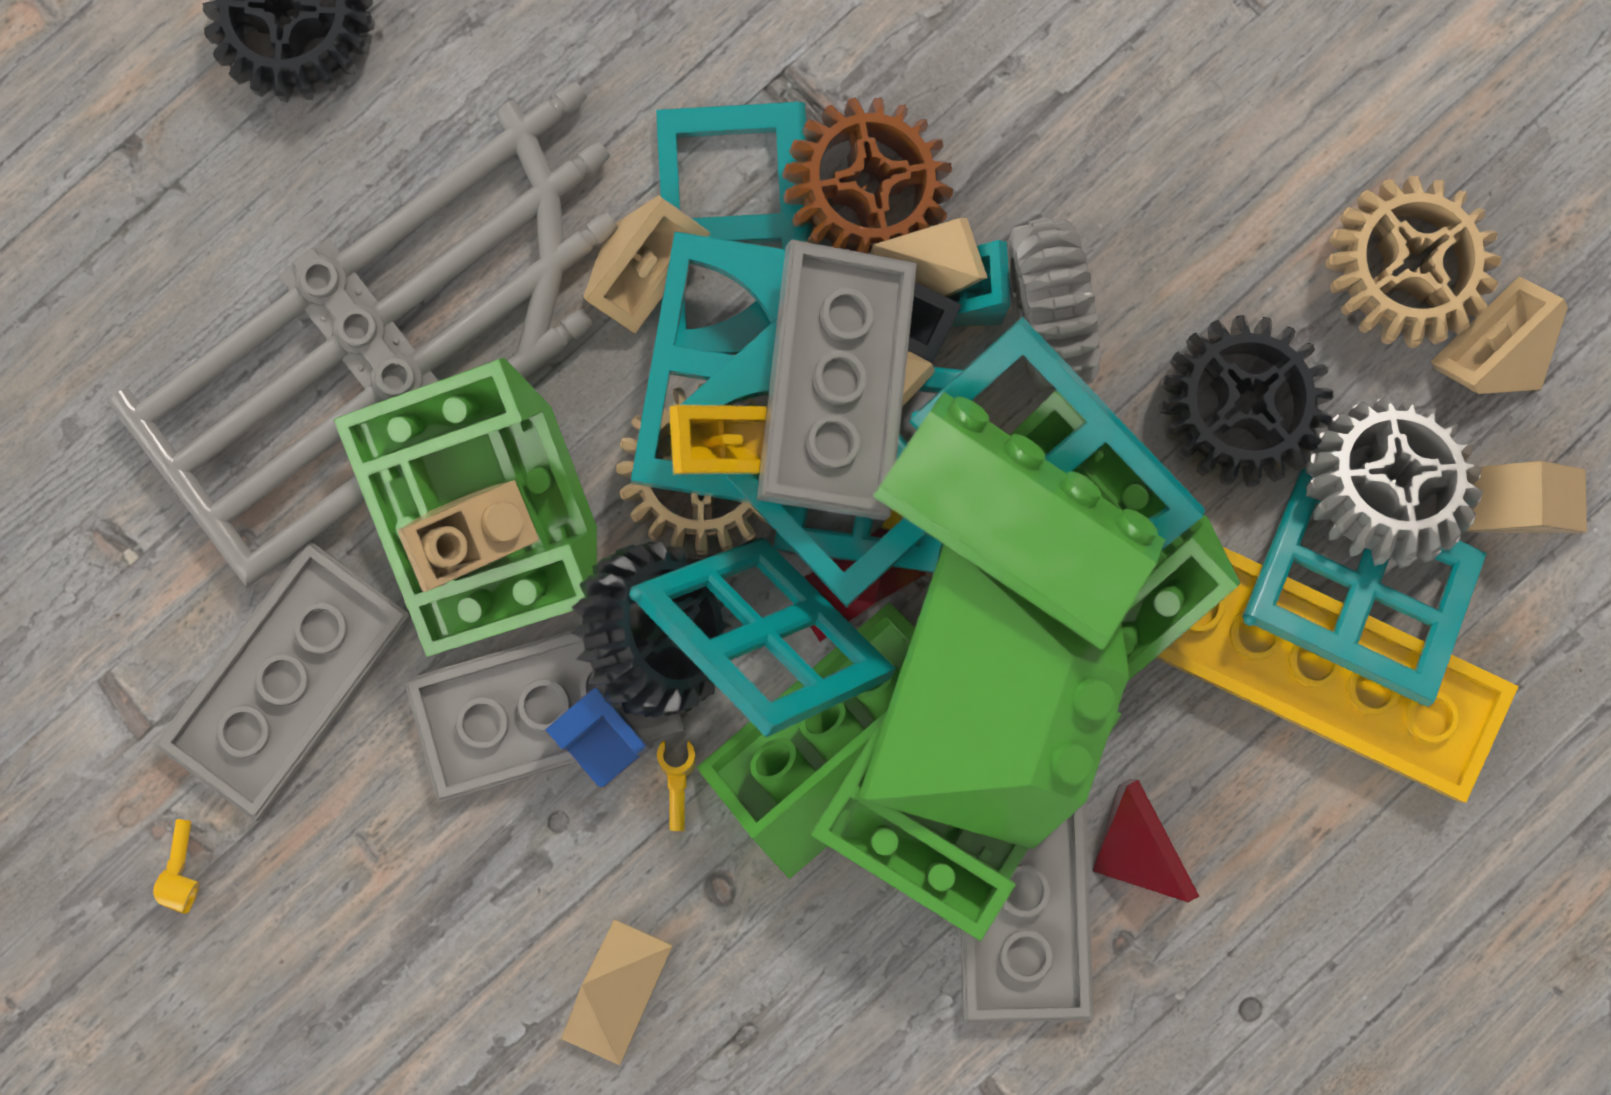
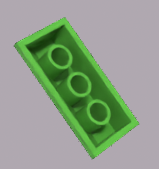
M945 392L939 397L873 495V497L1101 650H1103L1155 568L1165 539L1158 535L1155 525L1144 515L1131 509L1122 511L1101 497L1100 489L1087 477L1072 471L1066 474L1045 460L1043 450L1032 440L1019 434L1010 436L989 422L988 414L978 404L964 397H956L954 399Z
M890 602L857 629L896 668L890 680L767 738L750 721L696 767L751 838L789 879L828 847L811 836L810 833L889 708L915 631V627ZM836 647L812 669L821 678H824L854 663ZM797 680L778 698L805 686Z

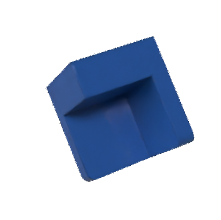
M594 687L545 730L562 750H568L596 785L604 787L645 753L650 746L612 702H605V693L600 688Z

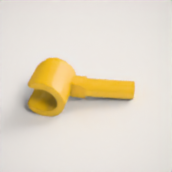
M665 740L661 742L657 750L658 764L663 773L667 775L669 831H685V789H687V776L693 772L697 762L694 747L688 740V760L680 767H672L665 762L667 755Z
M176 819L170 858L167 860L166 870L162 871L154 885L153 894L155 900L160 905L182 914H187L192 909L196 900L200 884L198 881L182 876L186 865L185 860L192 821Z

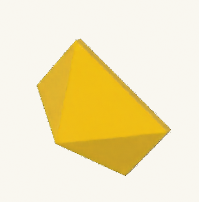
M669 406L674 474H760L767 407Z

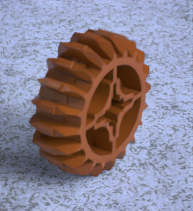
M854 97L847 101L844 115L836 107L829 105L825 107L821 115L823 124L812 119L805 123L802 132L806 140L795 139L789 149L791 156L798 162L788 163L783 169V178L798 185L787 189L783 197L786 204L804 205L794 215L792 223L797 228L804 227L810 223L814 225L815 229L809 236L807 243L819 245L825 237L834 243L832 246L834 248L844 250L846 248L868 254L871 252L872 245L928 228L930 227L929 225L935 226L946 220L947 213L939 204L948 202L951 199L953 188L939 181L948 177L952 172V163L933 160L940 153L944 144L943 139H932L925 143L921 138L929 126L927 119H920L913 127H910L903 122L908 113L906 104L899 105L892 116L884 114L885 104L882 97L874 98L868 113H864L861 103ZM849 141L851 151L847 156L848 168L836 171L831 179L820 181L822 156L832 147ZM876 141L894 150L903 161H892L884 157L879 151ZM861 172L871 175L869 181L875 177L879 182L880 186L875 193L865 191L867 184L863 188L857 185L856 180ZM914 186L915 199L910 215L903 221L887 227L885 215L890 210L889 196L900 194L904 187ZM831 205L850 207L857 214L861 226L842 218Z

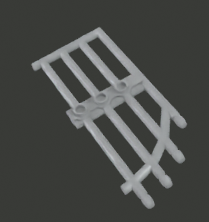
M577 82L564 86L554 94L555 97L552 100H545L527 115H524L516 100L505 103L496 112V117L505 131L343 252L340 253L330 238H327L314 249L311 247L295 259L290 267L278 275L290 290L140 403L129 388H124L109 398L107 402L246 588L365 500L356 476H354L253 553L230 524L243 512L341 440L333 420L334 418L438 381L432 373L435 368L530 297L517 353L508 360L524 379L567 348L569 341H576L592 326L593 322L583 309H580L562 319L558 327L549 329L563 272L590 253L594 245H600L610 238L618 226L606 212L585 224L584 230H577L563 241L560 197L581 183L586 174H593L601 168L610 155L598 141L577 153L576 159H569L551 172L537 140L538 137L560 122L564 114L572 113L587 98L586 93ZM515 154H518L532 188L378 302L356 273ZM537 215L539 260L419 350L415 351L394 322ZM306 311L327 341L180 451L176 452L155 423ZM344 361L365 390L214 502L193 475V472L330 369Z

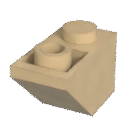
M515 480L479 489L435 508L397 530L423 592L539 541Z

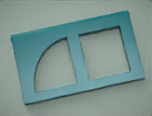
M804 102L656 109L660 196L681 211L677 138L776 132L780 213L691 219L711 233L708 237L749 244L782 242V249H786V245L791 240L807 242L813 232L812 223L798 228L792 223V218L804 205L786 204L783 197L787 189L798 185L783 178V169L788 163L798 162L789 153L795 139L806 140L802 132L807 122L806 104ZM684 294L675 346L737 355L770 325V321L764 310L755 301L739 314L723 322L687 330Z
M674 232L631 475V484L749 503L723 474H674L673 461L656 459L670 375L707 381L735 356L675 346L689 265L713 270L739 284L758 302L771 324L778 316L785 249ZM752 474L759 481L760 474Z
M778 316L765 330L681 405L731 406L746 399L769 395ZM900 434L897 459L908 444ZM723 474L846 607L852 604L928 534L906 518H903L851 567L843 572L783 508L785 504L757 500L759 481L752 474Z
M1023 317L920 410L914 411L908 421L918 430L943 392L954 399L956 397H964L972 401L1017 359L1024 355L1086 420L1045 455V460L1067 474L1107 442L1167 505L1166 508L1148 518L1157 528L1158 535L1165 539L1162 550L1204 516L1205 508Z

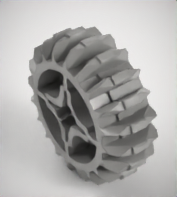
M1043 218L1028 221V225L1013 227L1007 246L1010 294L1016 322L1023 317L1086 384L1093 383L1099 372V361L1101 359L1099 350L1101 340L1097 322L1099 319L1096 313L1091 273H1089L1086 263V253L1082 250L1081 238L1077 235L1076 228L1064 218L1056 220ZM1024 356L1026 369L1030 373L1031 381L1042 392L1056 390Z
M1386 395L1384 398L1378 399L1372 408L1364 401H1361L1354 405L1347 415L1341 413L1335 416L1327 427L1328 431L1322 432L1319 435L1322 442L1317 446L1318 449L1314 450L1316 454L1312 455L1306 466V473L1313 477L1306 487V497L1322 501L1314 510V520L1331 519L1335 524L1329 531V541L1340 539L1343 535L1353 541L1350 545V557L1359 555L1364 548H1367L1372 552L1374 566L1383 565L1390 558L1391 554L1400 569L1410 566L1417 557L1423 563L1430 562L1440 554L1441 549L1444 551L1452 549L1461 539L1462 531H1467L1475 521L1476 513L1473 509L1481 502L1483 491L1475 487L1474 484L1481 477L1480 473L1483 467L1466 463L1473 453L1474 444H1456L1453 438L1458 432V423L1448 425L1444 429L1435 423L1437 407L1427 410L1421 416L1416 414L1412 398L1403 401L1396 410ZM1372 445L1373 455L1368 460L1369 463H1365L1361 469L1349 470L1350 452L1363 446ZM1426 494H1436L1437 505L1434 516L1416 521L1414 510L1418 507L1419 501Z

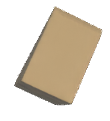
M1545 461L1480 466L1483 467L1480 473L1481 477L1474 486L1483 491L1481 502L1473 509L1476 513L1475 521L1467 531H1462V533L1587 532L1586 469Z

